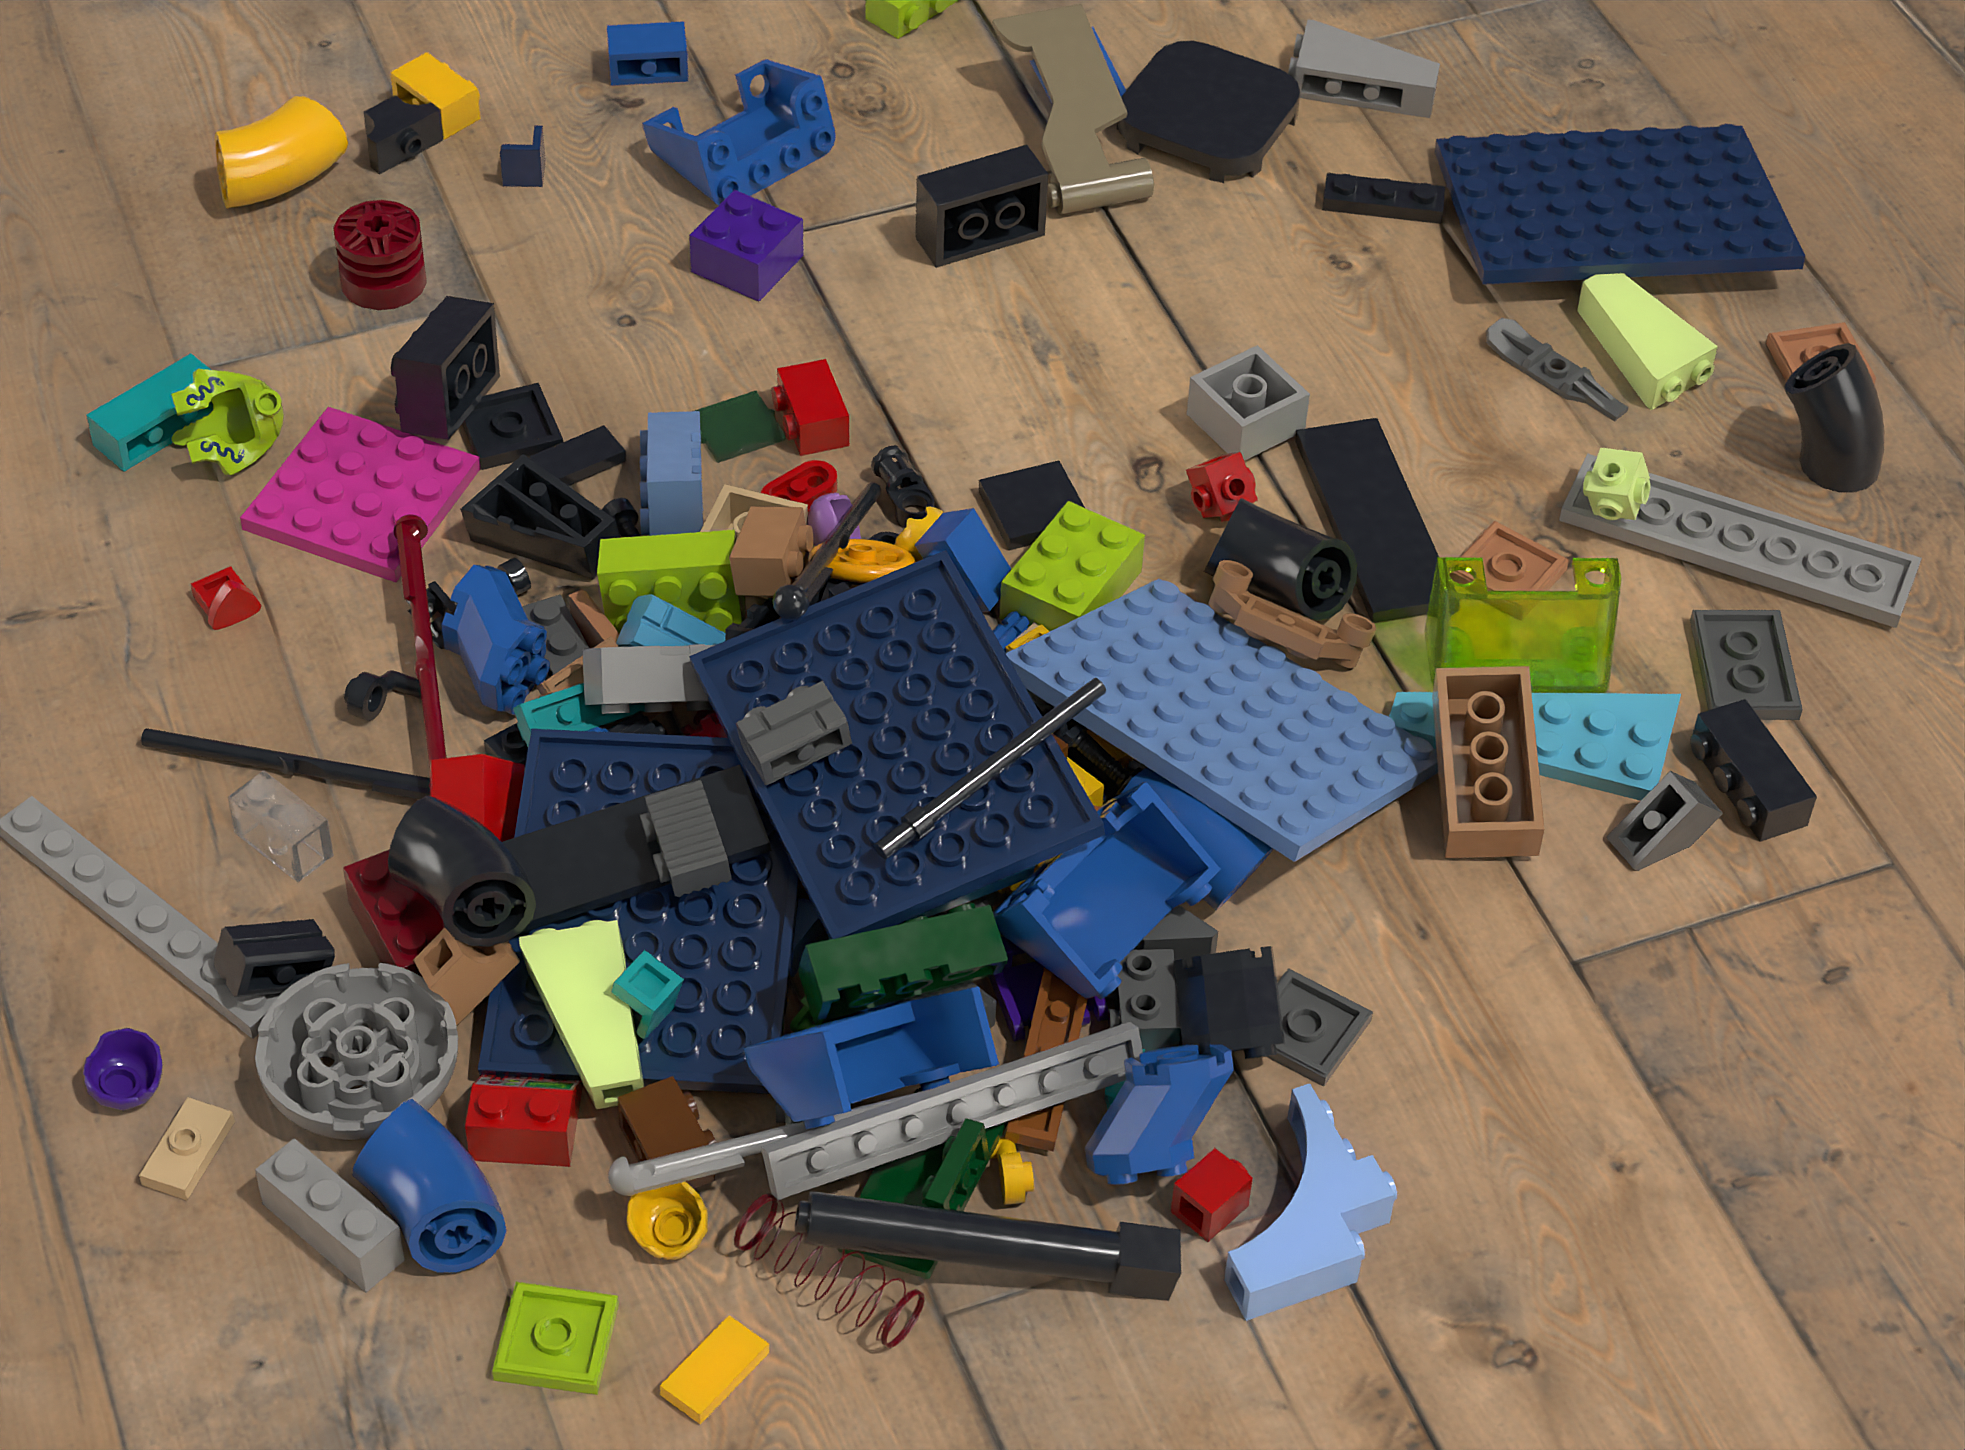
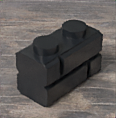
M314 919L227 926L221 930L214 957V967L223 980L226 979V985L234 997L253 996L258 993L260 995L283 993L302 978L319 970L332 967L335 949L327 937L322 936L323 932Z

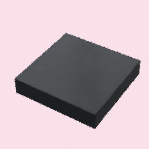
M539 382L482 396L478 405L462 423L474 454L480 458L481 470L513 463L523 454L529 458L534 454L563 443V437Z
M1060 460L979 480V494L1009 551L1032 545L1068 501L1084 507Z

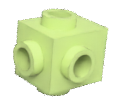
M1600 447L1594 468L1586 473L1583 483L1584 496L1588 497L1594 515H1599L1609 520H1617L1619 518L1636 520L1640 505L1647 503L1650 494V476L1643 453Z

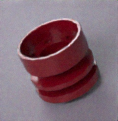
M388 200L365 201L348 208L338 217L333 227L341 289L349 301L362 308L388 310L409 304L422 294L427 280L420 219L411 208L399 202Z

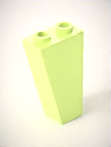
M1619 273L1597 274L1583 281L1577 309L1578 313L1650 410L1667 401H1674L1682 392L1696 384H1704L1711 377L1714 371L1713 364L1718 346L1625 274Z
M592 920L582 924L580 927L563 930L547 928L538 930L532 935L519 937L526 969L595 1108L617 1106V1097L644 1087L633 1010L611 992L614 982L626 970L623 943L617 920L609 922Z

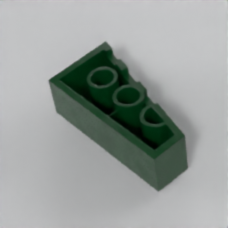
M969 903L949 910L946 915L932 918L927 916L918 917L900 925L808 944L805 946L797 971L814 1025L817 1026L1002 973L1008 962V957L991 906L987 905L976 908L974 903Z

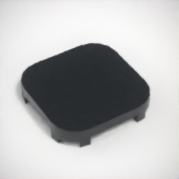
M1178 41L1165 45L1160 49L1122 95L1121 98L1127 110V117L1117 122V130L1127 140L1126 148L1139 155L1145 145L1201 164L1210 168L1209 180L1224 183L1225 176L1242 175L1247 172L1253 178L1262 170L1263 157L1288 124L1295 125L1298 117L1300 89L1298 82L1289 73L1277 67L1207 43Z

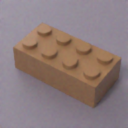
M1529 666L1436 668L1432 700L1445 858L1539 856L1545 828Z

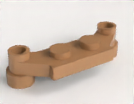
M1223 560L1219 562L1213 577L1216 585L1208 603L1213 610L1230 615L1235 620L1234 625L1243 628L1249 636L1259 640L1269 639L1283 645L1294 656L1300 658L1310 657L1315 660L1318 657L1332 658L1334 662L1347 668L1356 667L1363 648L1370 645L1375 634L1376 626L1372 621L1358 614L1347 613L1343 615L1338 629H1331L1250 594L1247 589L1253 576L1251 570L1235 561Z

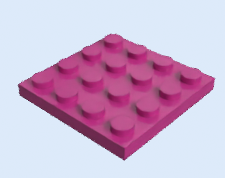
M327 407L240 517L242 530L397 583L401 577L398 542L393 534L396 521L404 515L414 514L426 522L428 533L421 540L422 549L480 471L479 456Z

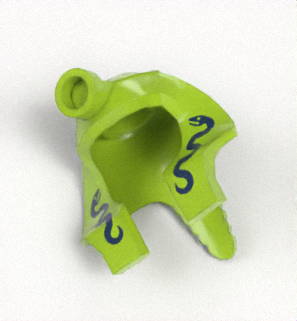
M197 369L193 372L192 384L184 390L171 394L178 416L207 408L209 402L212 401L213 411L208 416L196 420L195 423L184 426L182 430H177L172 435V442L175 445H187L192 464L203 461L218 463L224 475H233L255 462L272 446L276 438L279 437L283 426L284 412L280 395L264 381L251 376L228 371Z

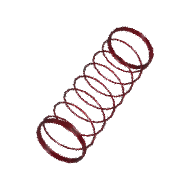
M770 1193L761 1195L750 1205L739 1221L734 1235L735 1247L741 1251H746L757 1244L754 1251V1260L757 1261L763 1258L774 1244L781 1230L784 1218L790 1214H795L796 1211L784 1215V1206L781 1200H778ZM772 1201L770 1212L758 1233L748 1243L740 1246L742 1232L752 1214L762 1205ZM779 1202L782 1206V1217L772 1224ZM781 1220L773 1241L760 1257L756 1258L761 1242L768 1232ZM797 1233L783 1248L774 1265V1273H780L790 1263L801 1243L803 1233ZM800 1235L798 1244L788 1262L782 1269L776 1271L777 1264L784 1251ZM818 1246L803 1262L794 1279L795 1287L801 1286L809 1278L818 1263L823 1246ZM820 1248L819 1255L805 1279L797 1285V1278L804 1265ZM843 1249L842 1257L828 1270L815 1291L814 1299L820 1300L830 1290L841 1270L844 1258L855 1253L861 1255L863 1269L849 1283L839 1297L835 1306V1313L840 1314L850 1304L861 1284L865 1271L872 1267L881 1268L884 1274L883 1285L866 1301L858 1314L855 1326L857 1328L861 1327L870 1318L882 1296L884 1286L892 1281L899 1280L903 1283L904 1295L886 1316L876 1335V1341H881V1344L887 1348L897 1346L904 1340L917 1322L925 1302L924 1293L914 1289L906 1294V1285L901 1278L891 1279L885 1283L886 1274L884 1267L878 1264L865 1269V1259L861 1252H850L844 1256L845 1249ZM840 1262L838 1271L828 1289L822 1296L817 1298L821 1284ZM860 1276V1280L851 1298L840 1311H837L842 1297ZM880 1291L879 1297L871 1312L869 1313L867 1318L860 1325H858V1320L862 1312L864 1311L865 1307L875 1296V1294ZM915 1295H918L916 1307L907 1324L893 1340L887 1343L888 1334L896 1323L901 1310ZM882 1329L881 1338L878 1339L880 1331Z

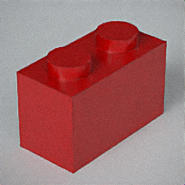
M822 359L777 368V386L771 388L774 408L776 412L783 411V427L788 441L794 440L800 456L848 447L849 413L827 360Z

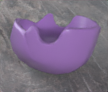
M837 492L822 495L813 501L809 509L807 525L812 527L814 546L825 542L852 506L850 499L846 495H839ZM859 525L851 534L850 539H861Z

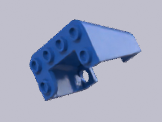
M764 59L735 74L744 111L694 136L684 132L678 108L672 107L642 123L648 146L654 154L718 206L734 190L751 196L824 157L834 146L836 138L835 128L822 76ZM762 75L764 88L759 95L753 96L750 91L751 81L755 76ZM669 123L671 127L665 126L663 124Z

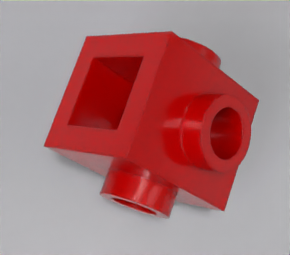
M1241 452L1222 454L1186 469L1192 486V501L1201 512L1203 518L1219 516L1221 522L1229 521L1241 498L1251 503L1258 501L1255 492L1256 482L1254 475L1246 467Z

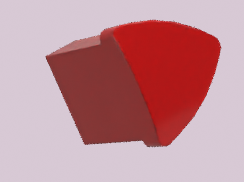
M231 566L191 583L193 597L207 614L208 623L214 630L239 623L261 610L262 606L259 600L245 586Z

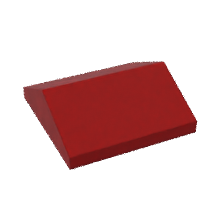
M486 754L430 761V796L439 798L472 816L489 829L501 842L514 838L524 779L523 764Z

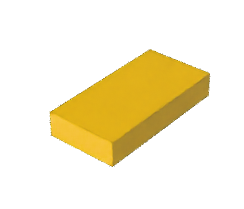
M728 1315L660 1385V1396L701 1425L769 1354V1343Z

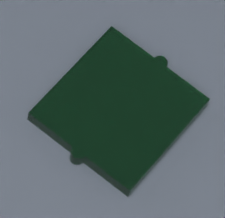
M756 390L694 410L700 411L701 443L706 444L718 463L786 440L785 432L775 419V411L768 409Z

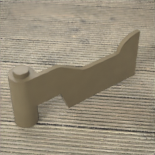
M1082 4L993 19L992 26L1002 41L1015 50L1032 53L1053 104L1042 139V149L1052 171L1047 190V203L1049 207H1055L1058 214H1065L1152 197L1154 181L1147 159L1138 158L1108 164L1096 133L1125 119L1127 117V110Z

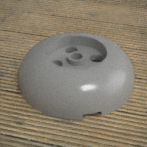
M349 963L335 965L302 978L291 985L272 1003L258 1028L259 1038L255 1062L261 1084L273 1105L290 1121L307 1131L329 1138L345 1140L369 1139L380 1124L402 1103L413 1099L428 1111L441 1097L453 1075L457 1061L458 1033L456 1020L448 1002H445L440 995L431 991L424 978L412 971L384 963H379L378 968L350 969ZM330 1057L334 1059V1064L328 1068L321 1062L320 1058ZM357 1085L362 1086L361 1088H358V1089H350V1088L353 1087V1086H357Z

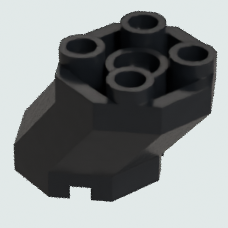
M1272 946L1260 947L1262 957H1255V951H1250V948L1191 957L1193 967L1188 968L1187 960L1180 959L1174 961L1183 1045H1198L1199 1055H1211L1210 1045H1223L1230 1049L1231 1052L1244 1050L1245 1059L1277 1055L1276 1045L1285 1044Z

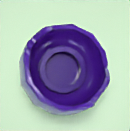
M130 1028L108 1031L101 1035L96 1047L85 1060L83 1075L85 1076L84 1084L88 1094L100 1105L122 1111L146 1103L159 1087L162 1076L163 1062L159 1045L147 1033Z

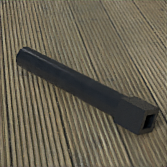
M810 1192L808 1201H799L796 1210L795 1232L803 1233V1243L809 1245L1108 1283V1293L1166 1301L1170 1300L1181 1276V1229L1120 1222L1116 1231L819 1192Z

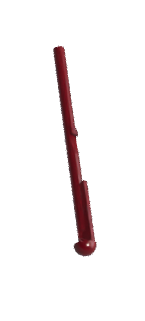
M407 514L396 521L393 534L398 542L404 600L410 601L417 656L415 674L420 682L428 760L430 763L431 760L447 758L421 549V540L426 537L428 527L421 517Z

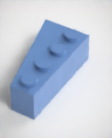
M700 411L648 413V430H640L641 508H644L640 509L641 535L652 536L700 532L703 527Z

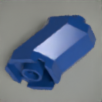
M473 565L453 590L450 600L458 604L454 615L446 612L442 622L444 647L446 650L461 656L482 705L496 711L515 714L513 708L525 702L526 696L534 688V685L541 684L549 671L550 662L544 658L546 654L545 641L547 631L544 629V626L528 620L506 572L492 566Z
M1183 1045L1143 1052L1139 1054L1140 1062L1132 1057L1125 1059L1126 1081L1085 1146L1087 1167L1097 1175L1106 1176L1108 1184H1126L1137 1181V1173L1157 1171L1158 1176H1175L1187 1172L1186 1161L1194 1158L1192 1137L1234 1070L1231 1050L1223 1045H1210L1211 1055H1199L1198 1045Z

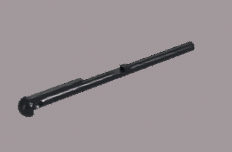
M873 482L867 484L792 585H784L777 589L773 596V607L780 617L787 620H795L806 613L811 603L832 575L833 569L828 568V566L837 555L838 548H846L851 534L881 495L882 489L880 485Z
M149 728L144 729L141 737L142 746L276 769L288 775L299 773L372 786V791L415 799L430 796V778Z

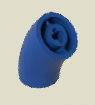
M1144 768L1130 780L1122 793L1146 781L1221 868L1208 882L1212 886V890L1203 898L1204 901L1217 911L1255 872L1273 851V848L1150 768Z
M413 1099L402 1103L380 1124L357 1157L353 1166L352 1176L362 1183L391 1214L408 1244L411 1256L422 1267L435 1272H459L474 1268L491 1258L501 1247L507 1229L497 1197L472 1156L438 1119Z

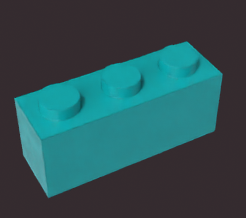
M190 353L86 414L93 446L125 472L173 443L172 435L177 430H182L184 426L195 423L196 420L208 416L213 411V403L210 401L207 408L178 416L171 394L184 390L192 384L193 372L197 369H211Z

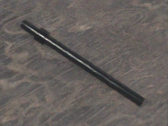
M1093 678L924 807H914L901 817V824L874 844L877 853L886 860L911 840L920 841L935 829L934 823L1103 696L1106 693L1104 684L1098 678Z

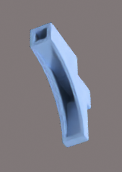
M1310 1083L1292 1089L1288 1111V1120L1295 1133L1301 1155L1302 1178L1299 1187L1289 1205L1269 1228L1241 1247L1228 1251L1224 1281L1246 1321L1357 1283L1361 1261L1365 1258L1364 1245L1359 1233L1390 1223L1393 1204L1397 1199V1190L1391 1175L1387 1171L1382 1172L1373 1155L1356 1160L1351 1143L1346 1138L1341 1139L1334 1126V1117L1330 1106L1325 1100H1319Z

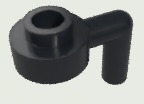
M394 670L387 671L381 676L362 672L348 683L344 693V700L351 715L371 721L381 712L387 694L393 689L421 699L420 682L418 678Z

